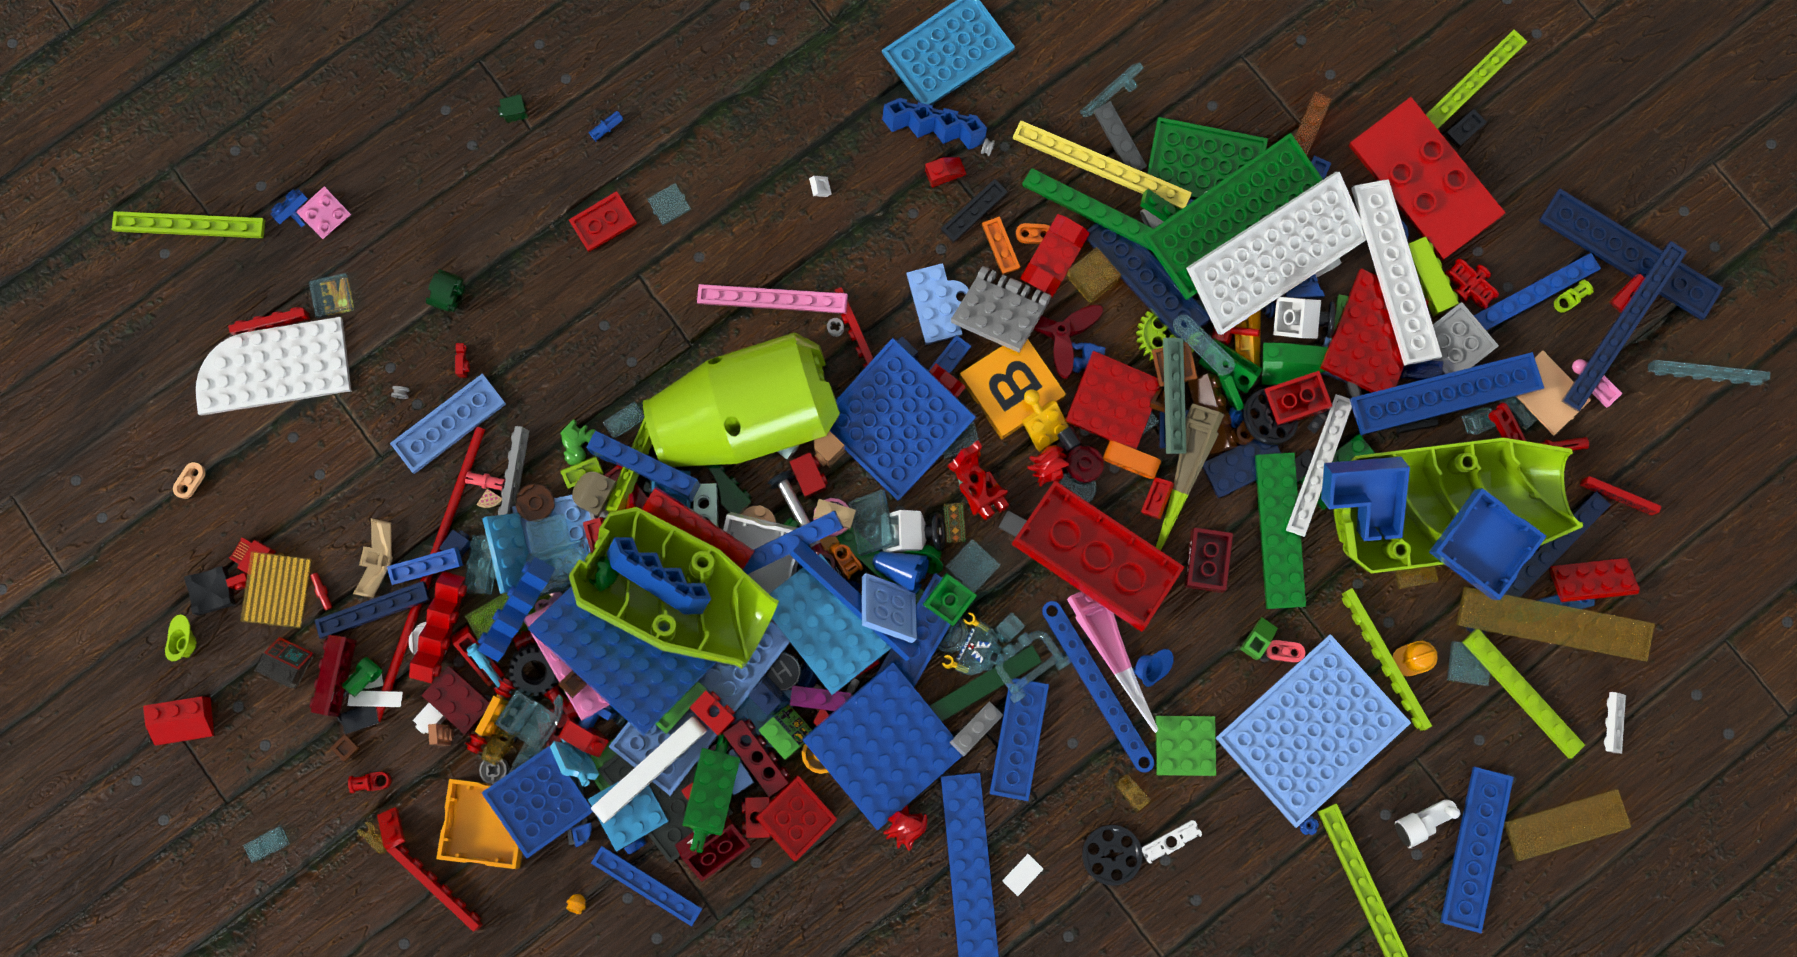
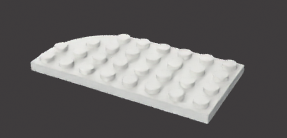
M336 317L244 332L224 340L208 354L199 370L196 381L198 415L203 416L350 392L351 383L343 319Z

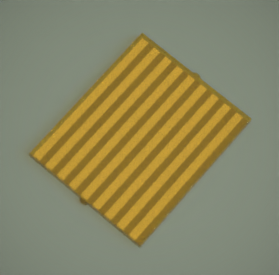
M251 552L240 621L268 624L269 626L301 628L311 559L283 556V554Z

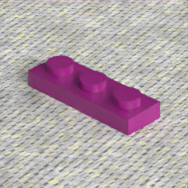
M792 686L790 706L835 711L851 697V693L837 691L831 695L828 690Z

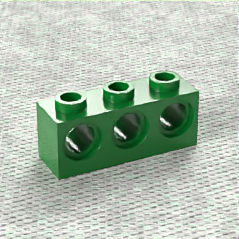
M1215 338L1198 362L1203 368L1212 371L1216 375L1222 371L1231 375L1237 390L1243 391L1246 394L1262 371L1261 367Z

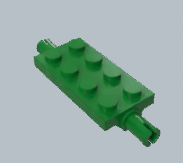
M724 735L718 736L715 751L706 748L701 749L682 826L693 830L694 837L690 850L695 851L697 848L696 852L698 853L703 852L705 838L708 834L721 836L723 833L740 763L739 757L726 754L729 741L727 738H724Z

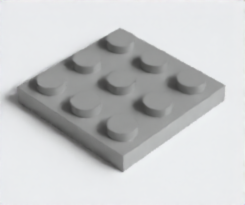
M1462 302L1433 324L1442 354L1441 358L1433 361L1444 374L1473 367L1499 346Z

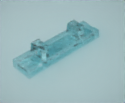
M1135 63L1086 105L1080 111L1082 116H1091L1094 110L1106 104L1123 86L1129 92L1138 87L1133 78L1144 69L1141 63Z

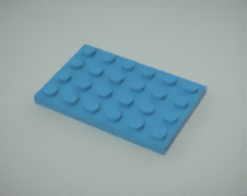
M956 0L884 48L882 54L916 100L920 103L933 105L1015 50V46L980 0Z
M820 554L819 556L830 566L823 555ZM804 567L769 594L771 597L779 600L772 620L831 695L835 694L891 649L873 630L862 626V620Z

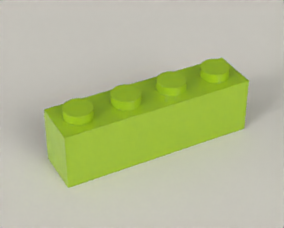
M1426 237L1409 243L1423 295L1429 301L1428 307L1432 316L1435 317L1455 308L1459 304L1458 295L1452 290L1450 279L1444 274L1442 263L1433 252L1432 243Z

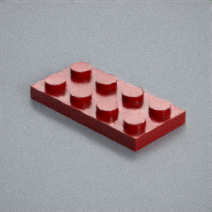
M1627 558L1551 566L1549 570L1561 602L1638 594L1640 591Z

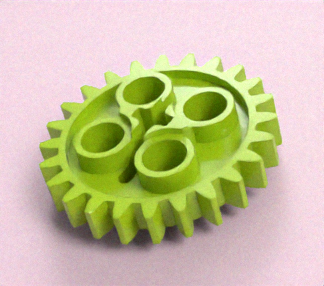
M1147 311L1146 317H1142V323H1139L1137 326L1141 330L1137 331L1136 335L1141 337L1136 342L1142 343L1139 350L1145 349L1146 351L1143 355L1150 354L1149 361L1153 360L1152 350L1163 347V338H1166L1164 333L1167 327L1154 313L1152 314ZM1158 321L1162 324L1163 328L1158 329L1153 323ZM1168 330V335H1170L1169 338H1176V337ZM1193 334L1184 342L1189 341L1190 346L1195 347L1197 342L1193 340L1197 339L1198 335ZM1159 340L1162 346L1155 347L1152 341Z

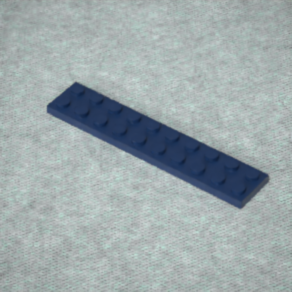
M1560 188L1538 220L1631 278L1636 274H1641L1645 277L1662 252L1659 248ZM1680 262L1659 295L1703 320L1706 318L1723 287Z

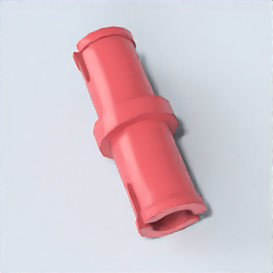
M469 471L466 474V477L469 479H465L466 484L481 486L483 489L493 488L500 491L504 488L505 485L503 483L505 484L506 479L491 477L490 474L485 473L481 475Z

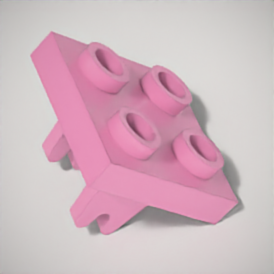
M325 186L296 211L322 239L351 215Z

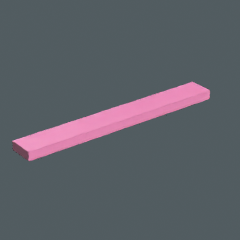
M701 284L698 287L697 303L704 305L846 314L848 294Z

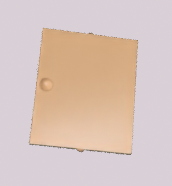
M1541 351L1535 357V361L1544 389L1516 397L1554 436L1570 420L1574 419V416L1578 413L1562 402V399L1574 382L1544 351ZM1590 398L1587 399L1583 407L1591 401Z

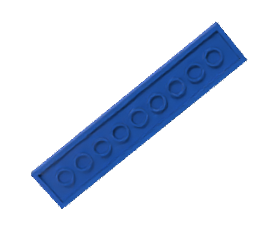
M1533 352L1353 397L1350 399L1360 435L1363 436L1544 389V385Z
M980 773L941 777L958 957H999Z

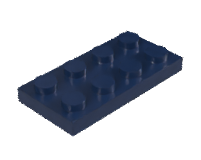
M1253 439L1246 445H1240L1206 461L1202 469L1219 499L1257 480L1255 455L1279 454L1281 452L1277 445H1267L1257 439Z

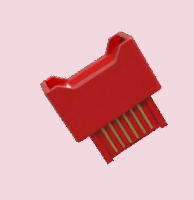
M241 538L229 559L239 564L237 567L239 570L251 576L254 553H258L254 577L257 579L261 554H265L264 565L267 555L273 556L276 551L257 540L250 542L245 538Z

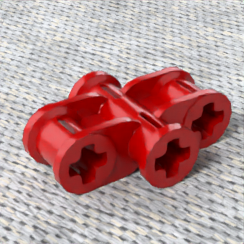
M1457 259L1455 265L1450 270H1446L1445 274L1458 287V289H1454L1458 295V301L1466 303L1469 297L1478 307L1486 309L1490 301L1499 296L1498 291L1485 280L1491 277V273L1482 265H1477L1476 270H1474L1464 260Z

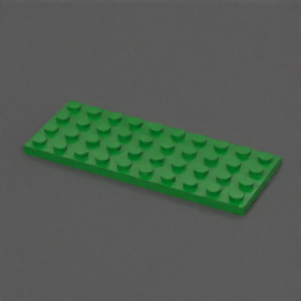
M1289 133L1144 235L1143 239L1187 300L1195 295L1197 290L1186 267L1323 179L1296 139Z

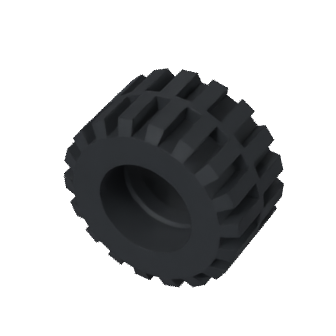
M536 642L535 645L527 643L526 647L522 645L519 647V651H515L513 654V658L510 661V679L513 680L514 687H518V691L521 693L526 691V695L530 696V693H534V696H539V692L545 694L547 689L551 690L554 687V683H557V677ZM537 660L542 662L547 670L540 677H530L524 673L523 666L529 661Z

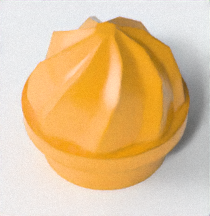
M581 894L572 895L566 902L568 904L566 909L572 913L581 914L582 910L586 908L585 898Z

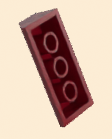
M328 635V639H325L323 650H325L324 656L319 662L320 673L314 683L315 695L310 700L312 713L334 717L339 716L345 691L341 685L349 677L357 640Z

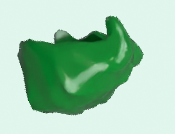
M607 556L600 557L597 563L598 568L595 580L589 579V582L599 592L614 584L619 575L617 571L612 569Z

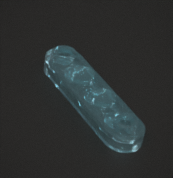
M1180 315L1174 320L1173 328L1175 332L1217 373L1227 375L1234 370L1235 362L1233 358L1191 317ZM1185 321L1187 323V327H1182L1181 322ZM1224 361L1228 363V368L1223 367Z

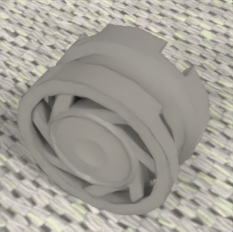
M496 757V763L490 759L483 760L479 769L483 781L494 784L509 774L510 767L505 759Z

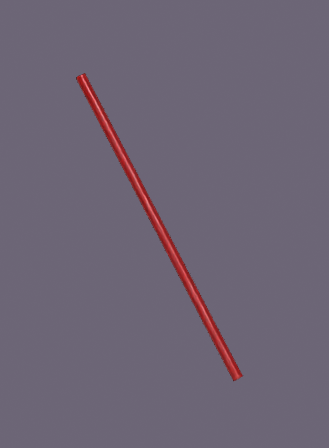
M476 427L430 554L442 551L439 548L447 538L466 485L465 479H468L466 474L468 471H471L485 432L483 428ZM433 574L421 578L420 582H426L427 589ZM422 604L411 607L381 691H392L409 643V636L413 632ZM376 707L379 722L385 707Z

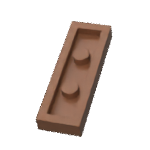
M428 724L429 745H451V741L454 740V733L449 725Z

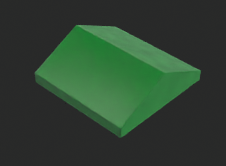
M946 573L923 605L954 626L977 595L960 581Z

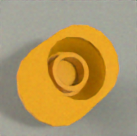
M1417 641L1396 649L1392 656L1403 676H1414L1434 668L1438 659L1436 649L1426 641Z

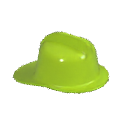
M182 614L175 616L169 626L165 655L170 661H177L181 657L189 658L196 648L197 642L192 631H190L189 620Z

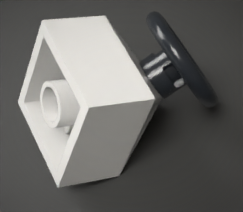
M1290 297L1277 298L1273 335L1317 339L1320 326L1327 327L1326 335L1327 338L1331 339L1335 324V301H1331L1328 312L1320 311L1321 300Z
M899 510L882 515L883 551L896 553L919 551L923 549L927 540H933L935 548L938 551H942L946 542L945 523L942 515L939 512L935 513L930 525H926L921 511Z

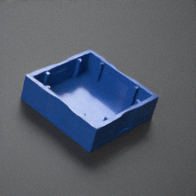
M1483 488L1473 491L1429 553L1490 599L1501 600L1517 578L1522 566L1531 559L1547 536L1525 519L1513 514L1506 505Z

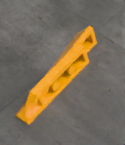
M1261 309L1235 327L1260 329L1261 332ZM1235 334L1236 352L1260 367V335L1255 337Z

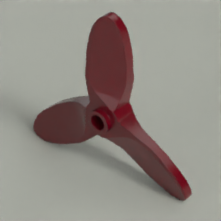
M1090 305L1072 313L1063 322H1056L1041 315L1033 330L1051 337L1054 341V363L1058 374L1062 378L1067 379L1073 369L1074 353L1070 337L1080 334L1093 326L1101 318L1102 306Z

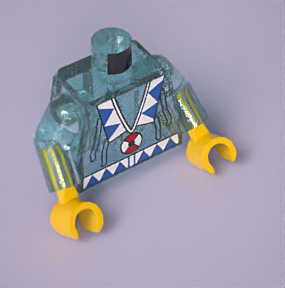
M968 613L973 616V620L967 622L963 619L964 622L976 627L971 628L955 659L958 662H954L950 655H946L944 657L950 659L951 663L948 665L942 664L946 669L954 667L956 671L967 675H975L983 671L989 672L994 664L999 666L1003 663L1004 656L1000 654L1002 647L997 644L998 638L994 630L981 620L977 621L974 614Z

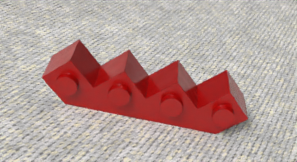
M443 571L436 581L435 598L427 609L426 625L419 634L418 651L410 662L409 678L432 684L435 677H439L445 651L450 645V635L454 623L458 620V610L462 598L467 591L465 577Z

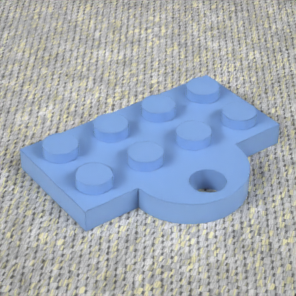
M943 263L907 272L906 275L925 344L929 345L952 339L956 335L962 336L961 327L951 323V318L961 304L956 298L957 294H967L968 287L959 281H948Z

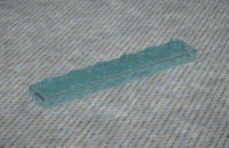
M1654 360L1648 364V372H1655V375L1674 374V377L1693 376V379L1712 378V381L1731 380V383L1750 382V385H1762L1763 382L1770 380V372L1662 360Z

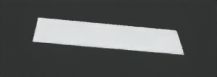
M361 691L356 697L349 694L347 706L401 707L403 692Z

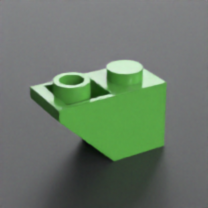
M1261 617L1240 650L1255 660L1260 659L1270 645L1278 628Z

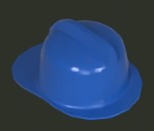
M1162 649L1154 655L1141 656L1133 668L1134 674L1143 681L1146 687H1151L1169 673L1173 665V654L1169 649Z

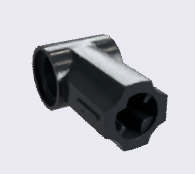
M1072 426L1057 434L1060 439L1058 446L1064 448L1063 451L1070 452L1082 443Z

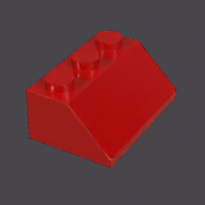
M201 696L143 706L145 726L155 746L214 736L210 697Z

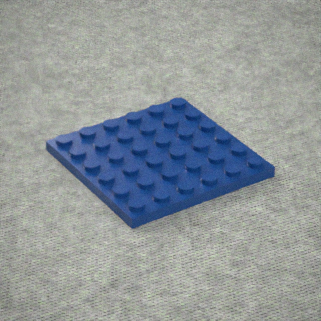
M892 338L836 399L840 415L831 427L830 432L845 445V450L897 501H900L977 416L895 338Z
M893 662L802 738V741L877 831L888 822L889 817L895 812L901 811L963 756L950 744L954 736Z

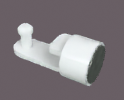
M1442 800L1416 814L1411 813L1395 821V828L1401 841L1408 848H1412L1435 834L1436 826L1452 818H1458L1460 810L1453 801Z

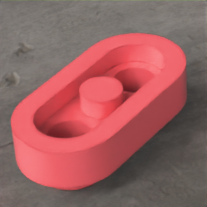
M1273 640L1265 651L1268 658L1277 661L1296 663L1305 657L1304 647L1295 642ZM1272 647L1278 649L1277 654L1272 653ZM1292 649L1297 651L1295 657L1291 655Z

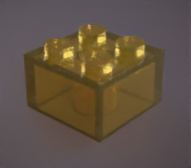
M1096 247L1068 269L1066 277L1091 304L1120 280L1121 274Z

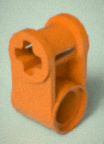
M842 543L832 544L829 553L847 580L851 579L850 576L858 570L864 569L848 546ZM842 547L844 550L843 555L837 557V550Z

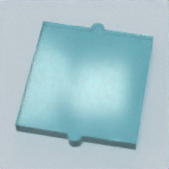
M676 183L647 199L653 209V214L657 215L662 225L691 210L685 200V195L680 192Z

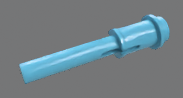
M474 643L467 648V655L471 656L479 668H483L495 685L499 687L500 682L498 679L501 680V678L489 664L490 660L486 655L477 651L480 645Z

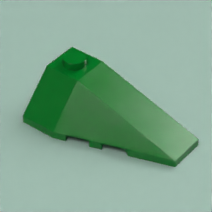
M1263 343L1262 385H1278L1316 371H1320V373L1327 372L1320 369L1328 347L1288 343Z

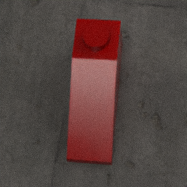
M466 625L451 636L452 643L489 687L494 683L483 668H479L471 656L467 655V648L474 643L480 645V643H478L479 639ZM486 656L490 660L489 664L502 678L504 673L493 659Z

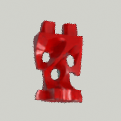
M977 440L971 446L962 449L957 457L948 464V467L955 472L960 490L967 498L973 515L980 514L986 521L995 513L991 508L992 506H995L999 512L1007 509L1009 504L1005 496L1008 491L998 485L990 471L985 472L980 468L978 459L981 456L980 450L982 446L979 440ZM971 475H976L978 481L972 482Z

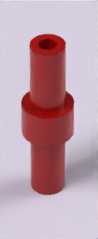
M318 573L310 575L316 588L314 590L316 596L320 598L325 611L332 609L333 607L327 596V588L323 586Z

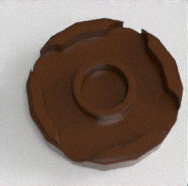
M530 484L518 493L516 509L525 520L542 522L553 513L555 498L547 487L540 484Z

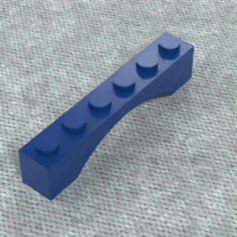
M597 431L594 432L586 447L591 454L636 472L690 502L693 501L701 486L696 478Z

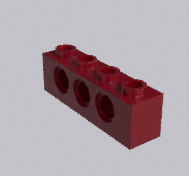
M743 716L730 725L723 734L770 797L789 783L790 773L777 762L779 759L773 750L769 751L765 738L761 734L758 735L756 733L754 723ZM742 736H750L752 742L744 743L742 740ZM760 751L763 754V758L756 759L753 752ZM765 768H773L775 774L768 775L765 772Z

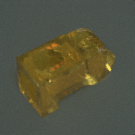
M499 728L486 745L481 759L493 765H498L502 757L511 751L515 735ZM504 736L508 740L503 742L500 740V737Z
M1125 774L1114 783L1136 813L1151 802L1150 798L1128 774Z

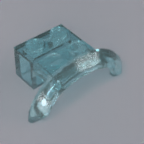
M516 690L496 720L495 724L531 746L529 750L518 755L514 761L515 763L531 759L545 746L553 735L563 714V699L559 694L553 702L555 705L553 713L530 696Z

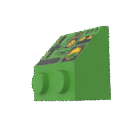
M789 704L759 729V732L785 760L804 744L802 738L812 731Z

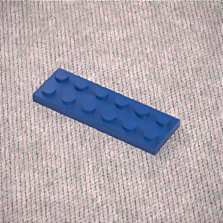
M934 574L916 605L917 639L913 643L918 648L908 661H905L891 648L877 674L893 662L913 687L917 684L951 625L923 605L943 577Z
M1017 678L1009 681L989 794L1029 801L1049 684Z

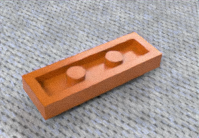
M1000 216L983 222L982 227L1002 275L1019 270V262Z

